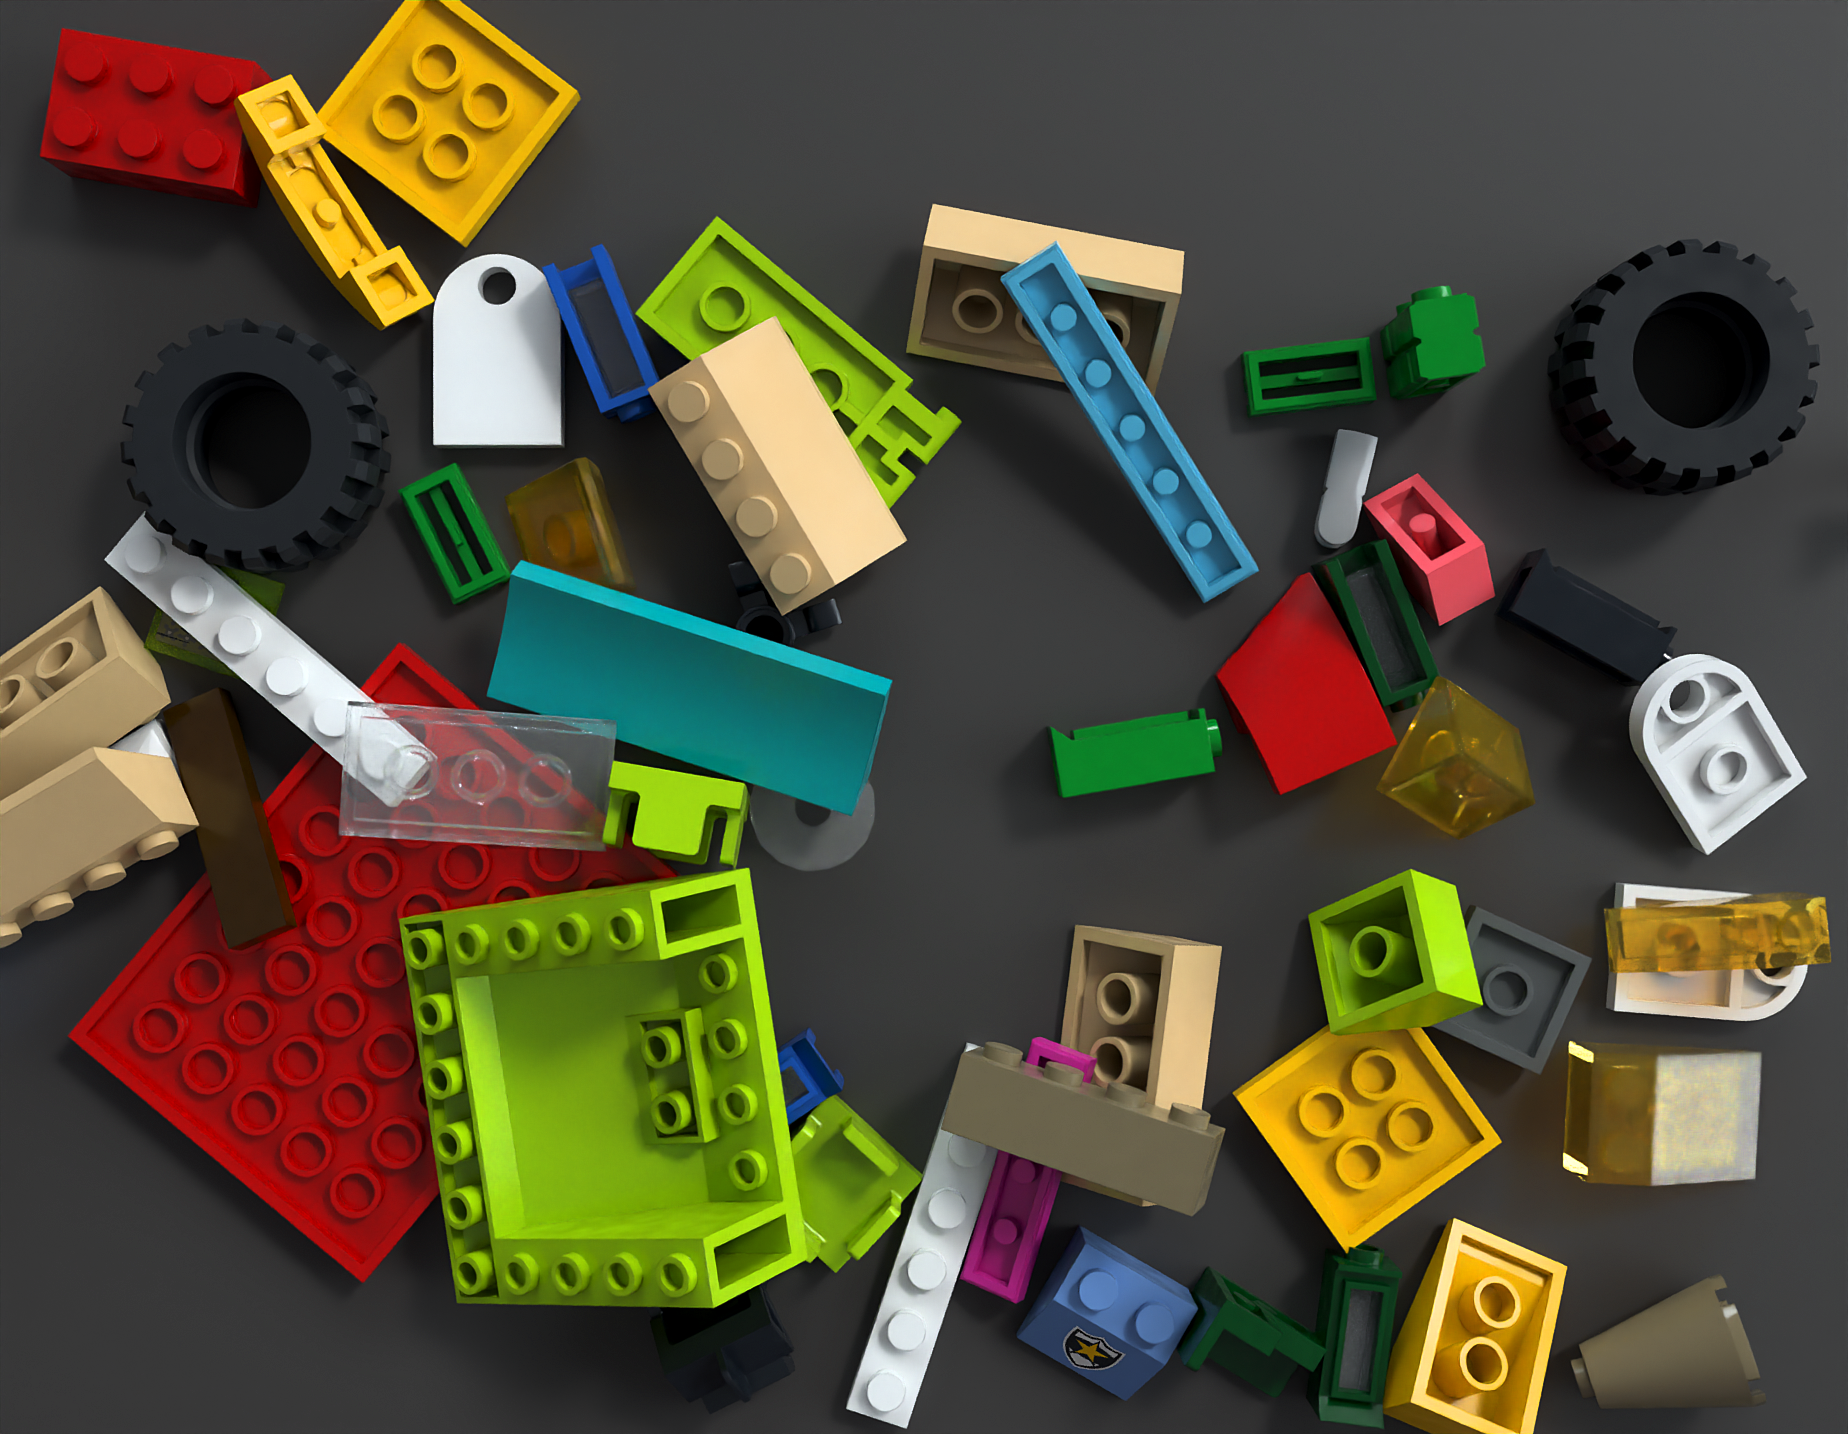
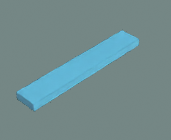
M1057 240L1002 275L1000 278L1001 282L1203 603L1258 572L1259 569L1253 557Z

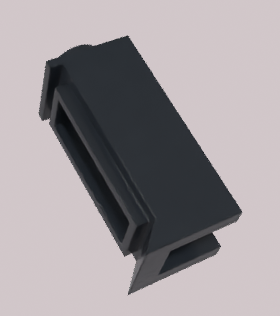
M1547 548L1527 553L1494 615L1625 687L1642 686L1656 669L1672 659L1674 649L1669 644L1678 630L1673 626L1657 628L1660 621L1560 566L1553 567Z

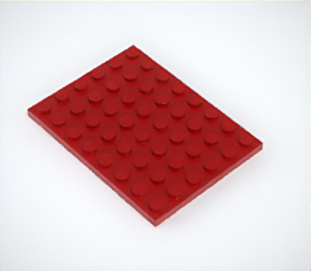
M398 643L360 688L361 691L438 756L398 806H391L384 802L316 742L262 804L298 927L242 951L229 949L206 871L68 1035L77 1045L362 1283L370 1277L440 1193L399 919L419 914L682 876L649 849L635 846L632 842L633 834L627 829L625 830L622 849L610 848L603 844L602 838L607 813L405 643Z

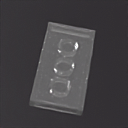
M348 701L346 707L339 835L606 852V845L602 843L611 796V789L608 787L614 761L616 720Z

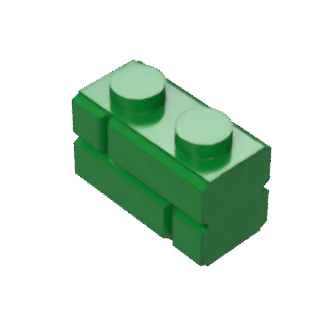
M1437 286L1416 291L1411 294V302L1396 306L1397 317L1380 331L1384 360L1391 361V365L1386 368L1390 397L1402 400L1445 393L1479 373L1480 369L1486 366L1481 336L1475 335L1473 330L1479 327L1475 297L1467 295V293L1452 295L1450 286Z

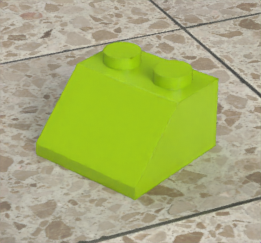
M1409 869L1308 914L1331 1034L1340 1036L1428 1027L1483 1006L1455 885Z

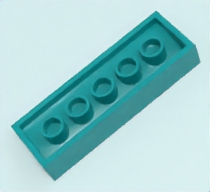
M520 560L510 574L503 629L486 696L852 816L870 776L893 680Z

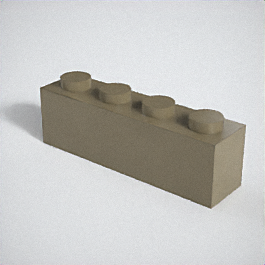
M988 1041L985 1042L984 1048L978 1047L961 1054L941 1130L1191 1217L1205 1205L1225 1133V1128L1209 1123L1211 1115L1208 1112L1181 1103H1172L1170 1110L1145 1102L1146 1092L1122 1083L1109 1082L1107 1089L1084 1082L1083 1077L1085 1073L1066 1064L1046 1062L1045 1068L1021 1061L1023 1056L1021 1050L1002 1043Z

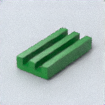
M1369 337L1247 351L1240 355L1241 367L1244 368L1245 373L1243 383L1244 391L1247 393L1248 404L1246 405L1248 418L1369 404L1377 400ZM1357 355L1358 365L1263 377H1260L1259 366ZM1360 380V389L1263 400L1262 391Z
M453 463L398 490L454 605L459 606L469 601V598L482 595L492 590V587L510 581L512 571L460 465ZM447 482H450L493 571L487 574L484 573L441 486ZM429 492L472 580L463 586L419 496Z

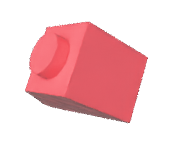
M1418 473L1363 502L1365 513L1380 540H1387L1407 590L1439 626L1495 596L1484 543Z

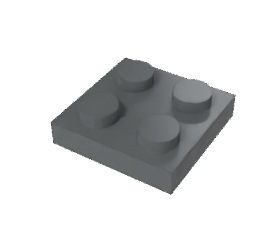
M1469 905L1463 920L1483 1006L1434 1024L1432 1027L1541 1075L1592 958L1477 906Z

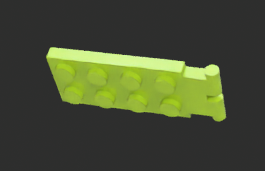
M718 216L715 217L635 313L641 322L689 362L767 319L776 316L889 509L916 478L911 471L899 462L904 453L908 451L921 463L927 465L962 423L955 414L944 406L936 415L933 414L907 391L913 385L912 378Z

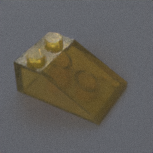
M1569 1041L1563 1167L1587 1183L1657 1186L1755 1179L1762 1053L1748 1050Z

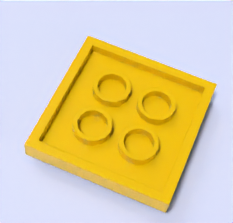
M404 0L323 105L317 116L327 130V133L322 138L456 242L467 248L581 100V97L576 89L460 0Z
M1328 1024L1232 1092L1346 1253H1348L1349 1247H1356L1502 1143V1140L1421 1027L1338 1036L1331 1034Z

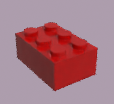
M62 28L40 157L70 177L257 209L262 173L243 132L234 100L238 96L269 84L274 80L255 61Z

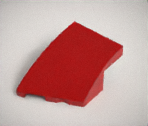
M1310 572L1301 574L1294 579L1290 589L1269 614L1257 623L1249 633L1248 639L1237 652L1231 654L1214 675L1237 732L1250 735L1272 790L1277 795L1287 793L1398 744L1351 642Z

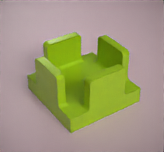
M613 761L608 787L611 789V796L602 838L603 844L610 848L622 849L631 803H638L632 842L635 846L649 849L661 859L704 865L708 859L714 822L718 818H725L727 822L719 863L722 867L736 869L744 822L747 821L751 799L745 783Z
M835 1094L806 1114L790 1132V1140L809 1258L806 1261L811 1263L818 1256L828 1267L837 1273L851 1257L858 1261L901 1214V1203L922 1181V1174Z

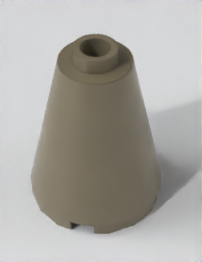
M1721 1274L1706 1277L1579 1344L1583 1357L1570 1361L1582 1398L1586 1399L1596 1396L1600 1409L1756 1407L1766 1404L1767 1400L1763 1391L1759 1388L1749 1389V1381L1761 1378L1735 1304H1728L1726 1300L1719 1302L1715 1290L1727 1288Z

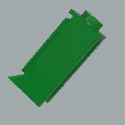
M1205 708L1190 709L1191 719L1188 718L1187 711H1179L1070 730L1071 739L1051 726H1046L1058 796L1066 798L1215 772L1213 758L1222 756V742L1216 719L1206 720Z

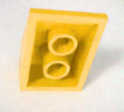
M1456 1218L1448 1220L1392 1349L1385 1382L1383 1413L1431 1434H1533L1567 1266Z

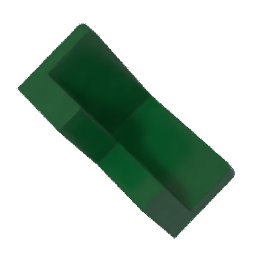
M1210 1266L1206 1268L1191 1292L1198 1310L1176 1346L1183 1365L1192 1371L1197 1372L1206 1357H1209L1273 1398L1281 1394L1299 1364L1314 1372L1327 1351L1315 1332Z

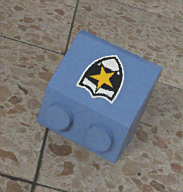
M1079 1225L1017 1331L1016 1336L1042 1353L1127 1401L1166 1365L1196 1314L1198 1307L1188 1288Z

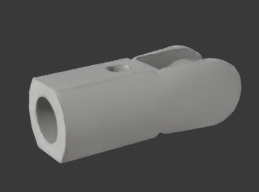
M1338 429L1335 434L1322 489L1325 493L1321 497L1314 525L1316 540L1326 548H1339L1346 544L1355 534L1362 506V497L1365 495L1376 449L1377 437Z

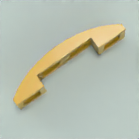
M290 74L238 96L234 100V105L240 124L272 195L308 253L346 300L380 331L431 305L435 300L400 245L390 250L386 249L323 150L319 141L327 133V130L293 76Z

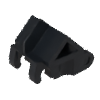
M768 1280L741 1294L738 1304L699 1324L695 1318L688 1319L682 1323L677 1322L670 1309L672 1307H646L651 1317L650 1325L664 1376L689 1403L702 1398L709 1414L740 1399L746 1403L751 1400L752 1393L791 1375L795 1371V1364L790 1353L794 1352V1347L766 1291Z

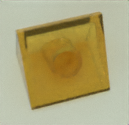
M587 457L574 459L504 496L524 561L622 593L637 588L600 469Z
M1437 675L1376 790L1449 836L1461 840L1536 804L1519 729L1448 679Z

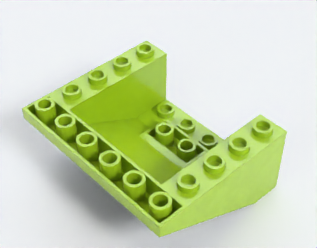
M749 868L690 874L419 914L399 919L457 1303L715 1308L809 1259Z

